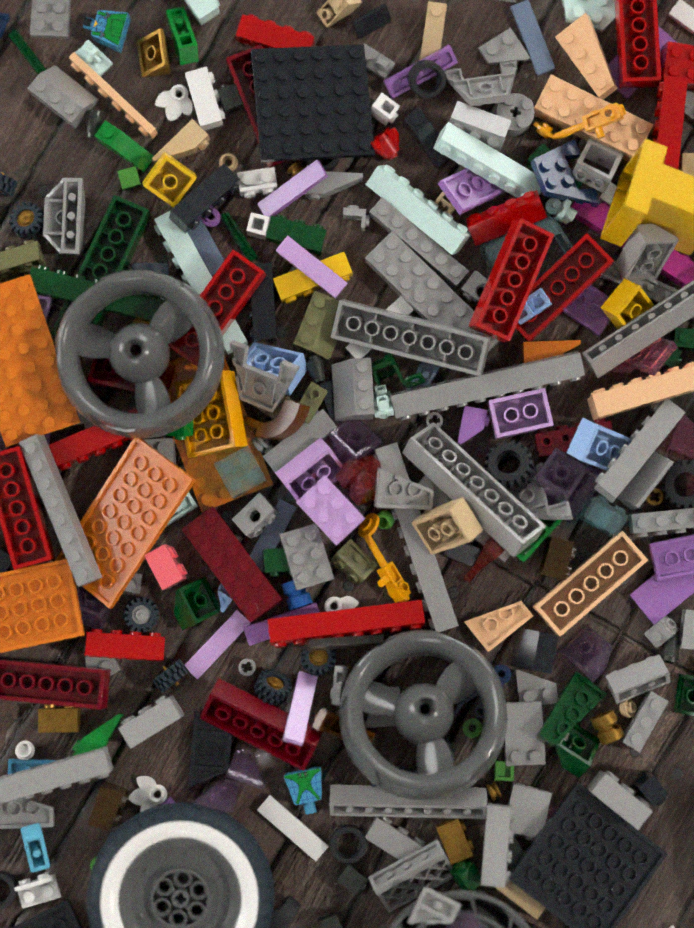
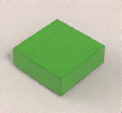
M136 166L117 171L123 191L141 186Z
M495 760L494 780L514 781V766H506L504 760Z

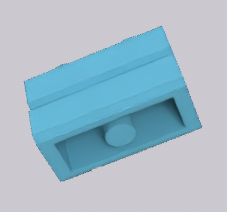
M40 823L22 827L20 830L30 871L37 872L49 868L50 864Z

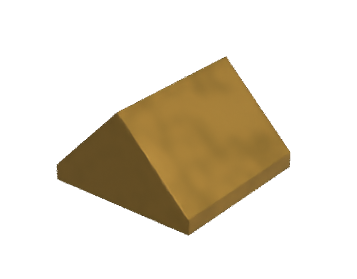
M159 28L137 41L141 74L144 78L171 74L166 36L163 29Z

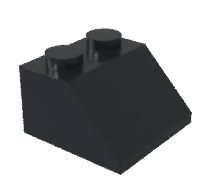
M518 628L511 665L551 674L559 636Z

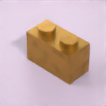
M44 704V708L38 709V733L81 731L80 707H56V705Z
M452 818L436 825L451 865L473 856L471 850H474V846L470 838L466 840L464 832L467 829L463 820L459 821L458 818Z

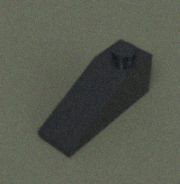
M419 107L403 119L404 127L436 168L450 160L447 156L433 149L439 135Z

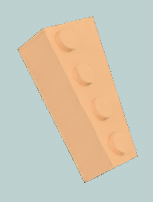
M584 13L555 38L597 96L603 100L618 88L594 30L591 18L587 13Z

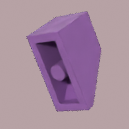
M464 406L457 440L459 446L483 431L484 426L488 427L490 415H487V410Z

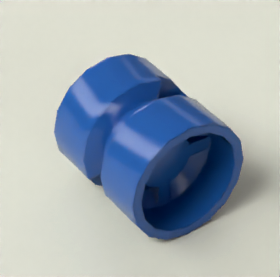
M294 581L281 584L284 595L288 596L286 602L289 610L313 603L310 593L306 592V588L296 591Z

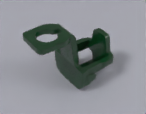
M387 353L384 358L371 363L372 374L377 386L381 385L380 380L396 374L406 388L415 387L426 382L422 373H417L404 379L394 354ZM390 366L389 370L377 373V370ZM413 379H419L418 381L410 382Z

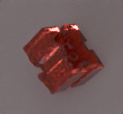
M373 455L362 457L360 460L346 461L336 475L343 488L348 487L350 490L349 495L357 506L368 503L370 499L375 501L377 469L381 465Z

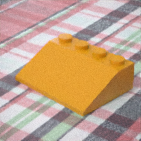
M223 370L219 386L206 408L193 420V436H186L185 440L188 458L248 446L234 371ZM193 378L175 383L177 399L187 390Z

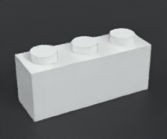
M207 67L185 72L200 127L205 131L223 126L222 119H225L223 108H218L217 101H220L218 91L213 90L212 84L215 83L213 73H208Z

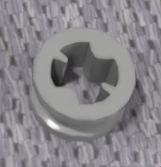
M437 412L428 414L426 418L427 426L432 424L429 423V419L437 416V419H440V423L436 425L440 428L443 424V417Z
M260 437L252 439L254 446L260 452H264L265 448L271 446L268 439Z
M249 658L243 659L238 666L239 672L244 676L252 675L256 670L255 662ZM250 662L252 664L250 667L253 666L252 671L248 670L246 673L243 671L242 664Z

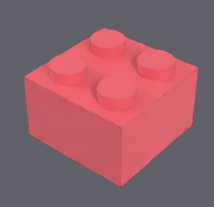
M166 544L145 555L162 590H167L186 580L185 575L188 574L184 565L178 563L176 558L179 556L175 548Z

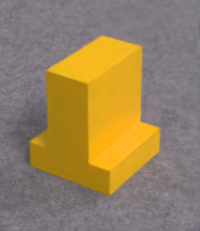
M648 139L644 140L620 174L600 239L621 247L639 224H655L678 238L679 241L674 250L687 255L692 254L694 251V176L663 164L668 147Z

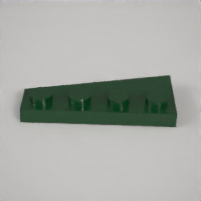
M577 671L574 672L537 736L550 746H555L607 693Z

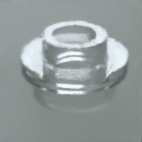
M258 748L257 752L254 753L257 762L261 766L271 764L272 755Z

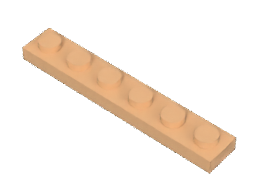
M75 52L69 56L72 62L71 67L77 73L81 71L85 75L84 79L91 86L95 84L99 88L97 91L105 99L109 97L113 101L111 104L118 111L123 110L126 113L125 118L133 124L135 122L140 126L138 130L145 137L149 135L153 139L158 134L156 129Z

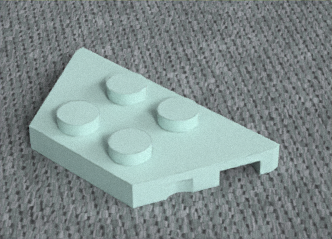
M562 0L566 22L573 23L584 13H587L591 18L594 30L603 32L616 18L615 0Z

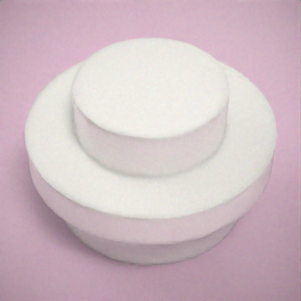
M21 741L15 748V754L21 760H29L35 753V747L29 741Z

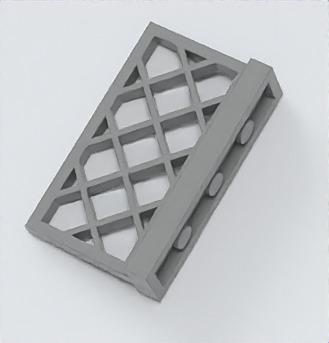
M437 839L368 878L376 895L379 896L390 913L419 897L424 886L434 889L452 879L453 877L449 872L445 875H441L443 870H451L453 866ZM431 869H437L435 874H429ZM414 878L420 879L418 884L412 883ZM426 879L431 880L430 883L423 884ZM396 888H403L401 893H394ZM408 889H414L412 893L406 894ZM391 898H396V899H397L395 902L391 903L390 905L388 904Z

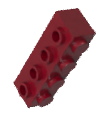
M605 418L594 420V423L613 430L611 421L606 422ZM576 423L575 427L568 428V425L558 426L555 431H549V428L537 430L538 433L533 435L537 458L567 453L580 423Z

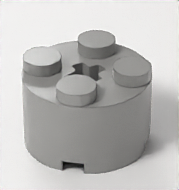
M513 93L510 94L508 101L498 104L495 115L511 120L507 136L517 137L530 128L535 110L531 99L522 94Z

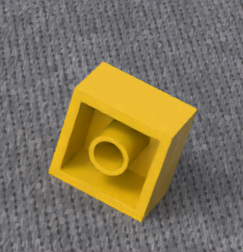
M164 151L142 183L145 188L174 208L194 183L197 176Z
M624 278L600 308L613 325L620 329L655 305L640 285Z

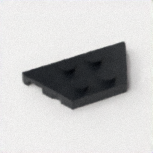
M195 711L189 787L229 772L232 735L200 719V711Z

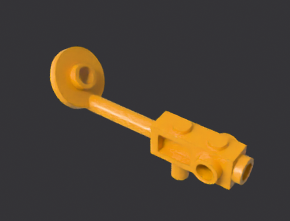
M608 104L602 109L593 110L590 114L582 116L583 122L553 133V128L545 122L541 124L535 121L533 125L537 128L536 132L546 139H549V137L554 140L565 138L584 129L589 133L595 131L597 139H602L605 137L603 127L624 119L623 116L626 115L623 104Z
M370 513L359 525L358 534L364 538L380 565L377 573L381 579L378 580L377 584L380 587L386 586L389 596L393 598L395 603L407 602L410 599L409 594H411L409 585L403 580L393 561L386 562L371 535L377 530L380 518L375 513Z

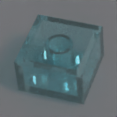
M249 446L214 463L233 499L267 482Z
M600 495L589 498L578 518L609 537L618 536L629 517L625 514L626 510L617 505L615 507L609 505V500Z

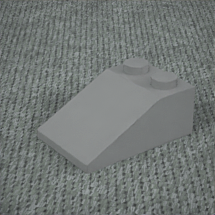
M541 701L506 702L508 725L503 743L506 766L545 764V742L537 736L543 725Z

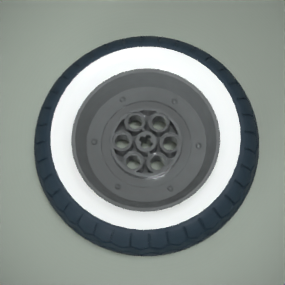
M178 802L155 806L138 813L123 823L101 848L94 862L87 890V910L91 928H269L274 909L273 877L268 860L257 840L240 822L216 808L197 803ZM181 872L187 873L189 876L188 881H180L178 874ZM168 881L170 888L168 890L161 889L160 882ZM201 884L204 886L205 891L198 894L194 891V886ZM179 893H183V897H186V899H183V902H180L179 898L176 897ZM165 901L168 904V908L160 910L157 903ZM193 905H200L203 911L199 914L194 913L191 909ZM181 913L184 916V920L176 922L173 915Z

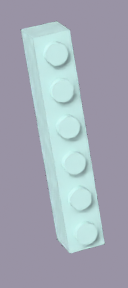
M449 122L440 131L433 149L468 168L473 173L517 198L523 196L526 192L538 190L540 195L541 188L534 172Z
M377 166L365 185L381 198H384L451 255L459 253L471 236L467 232L468 229L464 225L453 221V217L449 213L442 212L438 208L437 203L426 199L421 190L410 186V182L406 178L395 174V170L391 166Z

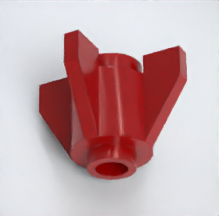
M388 127L374 137L371 145L375 150V154L388 161L398 156L399 133L395 127L392 129Z

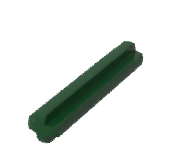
M17 30L10 32L9 37L35 72L39 75L47 70Z
M228 211L223 213L220 218L245 257L250 262L256 260L257 255L230 213Z

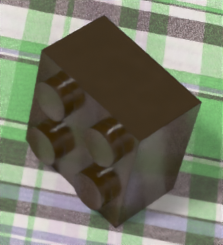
M553 536L548 537L538 575L557 580H565L566 577H569L572 566H569L570 559H574L577 547H574L575 542Z
M109 782L103 784L100 787L88 825L108 832L113 828H117L123 817V814L120 813L121 809L126 807L130 797L127 795L128 789Z

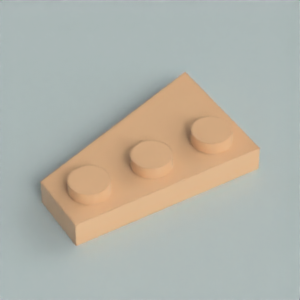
M519 601L464 621V623L487 652H489L532 618L533 615L524 603Z

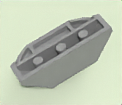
M63 178L45 197L43 236L60 254H80L84 240L85 219L83 178Z

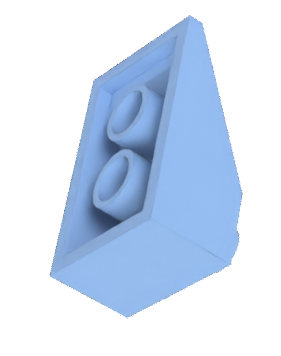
M253 342L248 349L247 364L273 375L279 376L280 363L284 360L299 366V370L285 395H291L307 372L304 353Z
M582 418L567 454L608 471L609 468L606 466L613 458L617 460L621 455L618 453L625 443L629 445L632 440L620 433Z

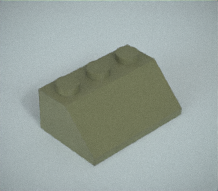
M29 240L24 242L22 246H9L5 248V251L0 252V280L29 272L31 266L37 268L38 265L46 267L47 264L40 243Z
M314 291L293 343L295 348L313 355H320L321 358L330 361L337 343V339L331 338L339 304L338 300Z

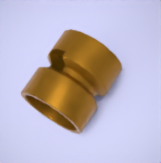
M608 710L590 719L594 729L599 731L597 736L601 745L612 743L625 736L621 726L616 724L618 719L614 710Z

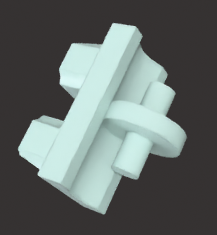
M89 40L75 52L100 77L113 65L112 61Z
M551 198L545 204L546 212L554 215L550 218V221L553 223L561 221L566 225L569 221H573L578 211L570 207L572 201L568 199L561 203L558 199Z
M386 385L374 386L375 418L386 419L394 415L390 391H387Z

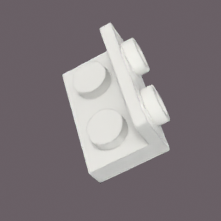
M274 167L237 172V176L240 178L239 192L245 198H252L256 196L255 194L260 193L270 195L278 189Z
M49 872L38 875V879L35 880L26 878L18 881L19 884L14 889L15 892L18 891L22 909L61 897L55 874L49 875Z

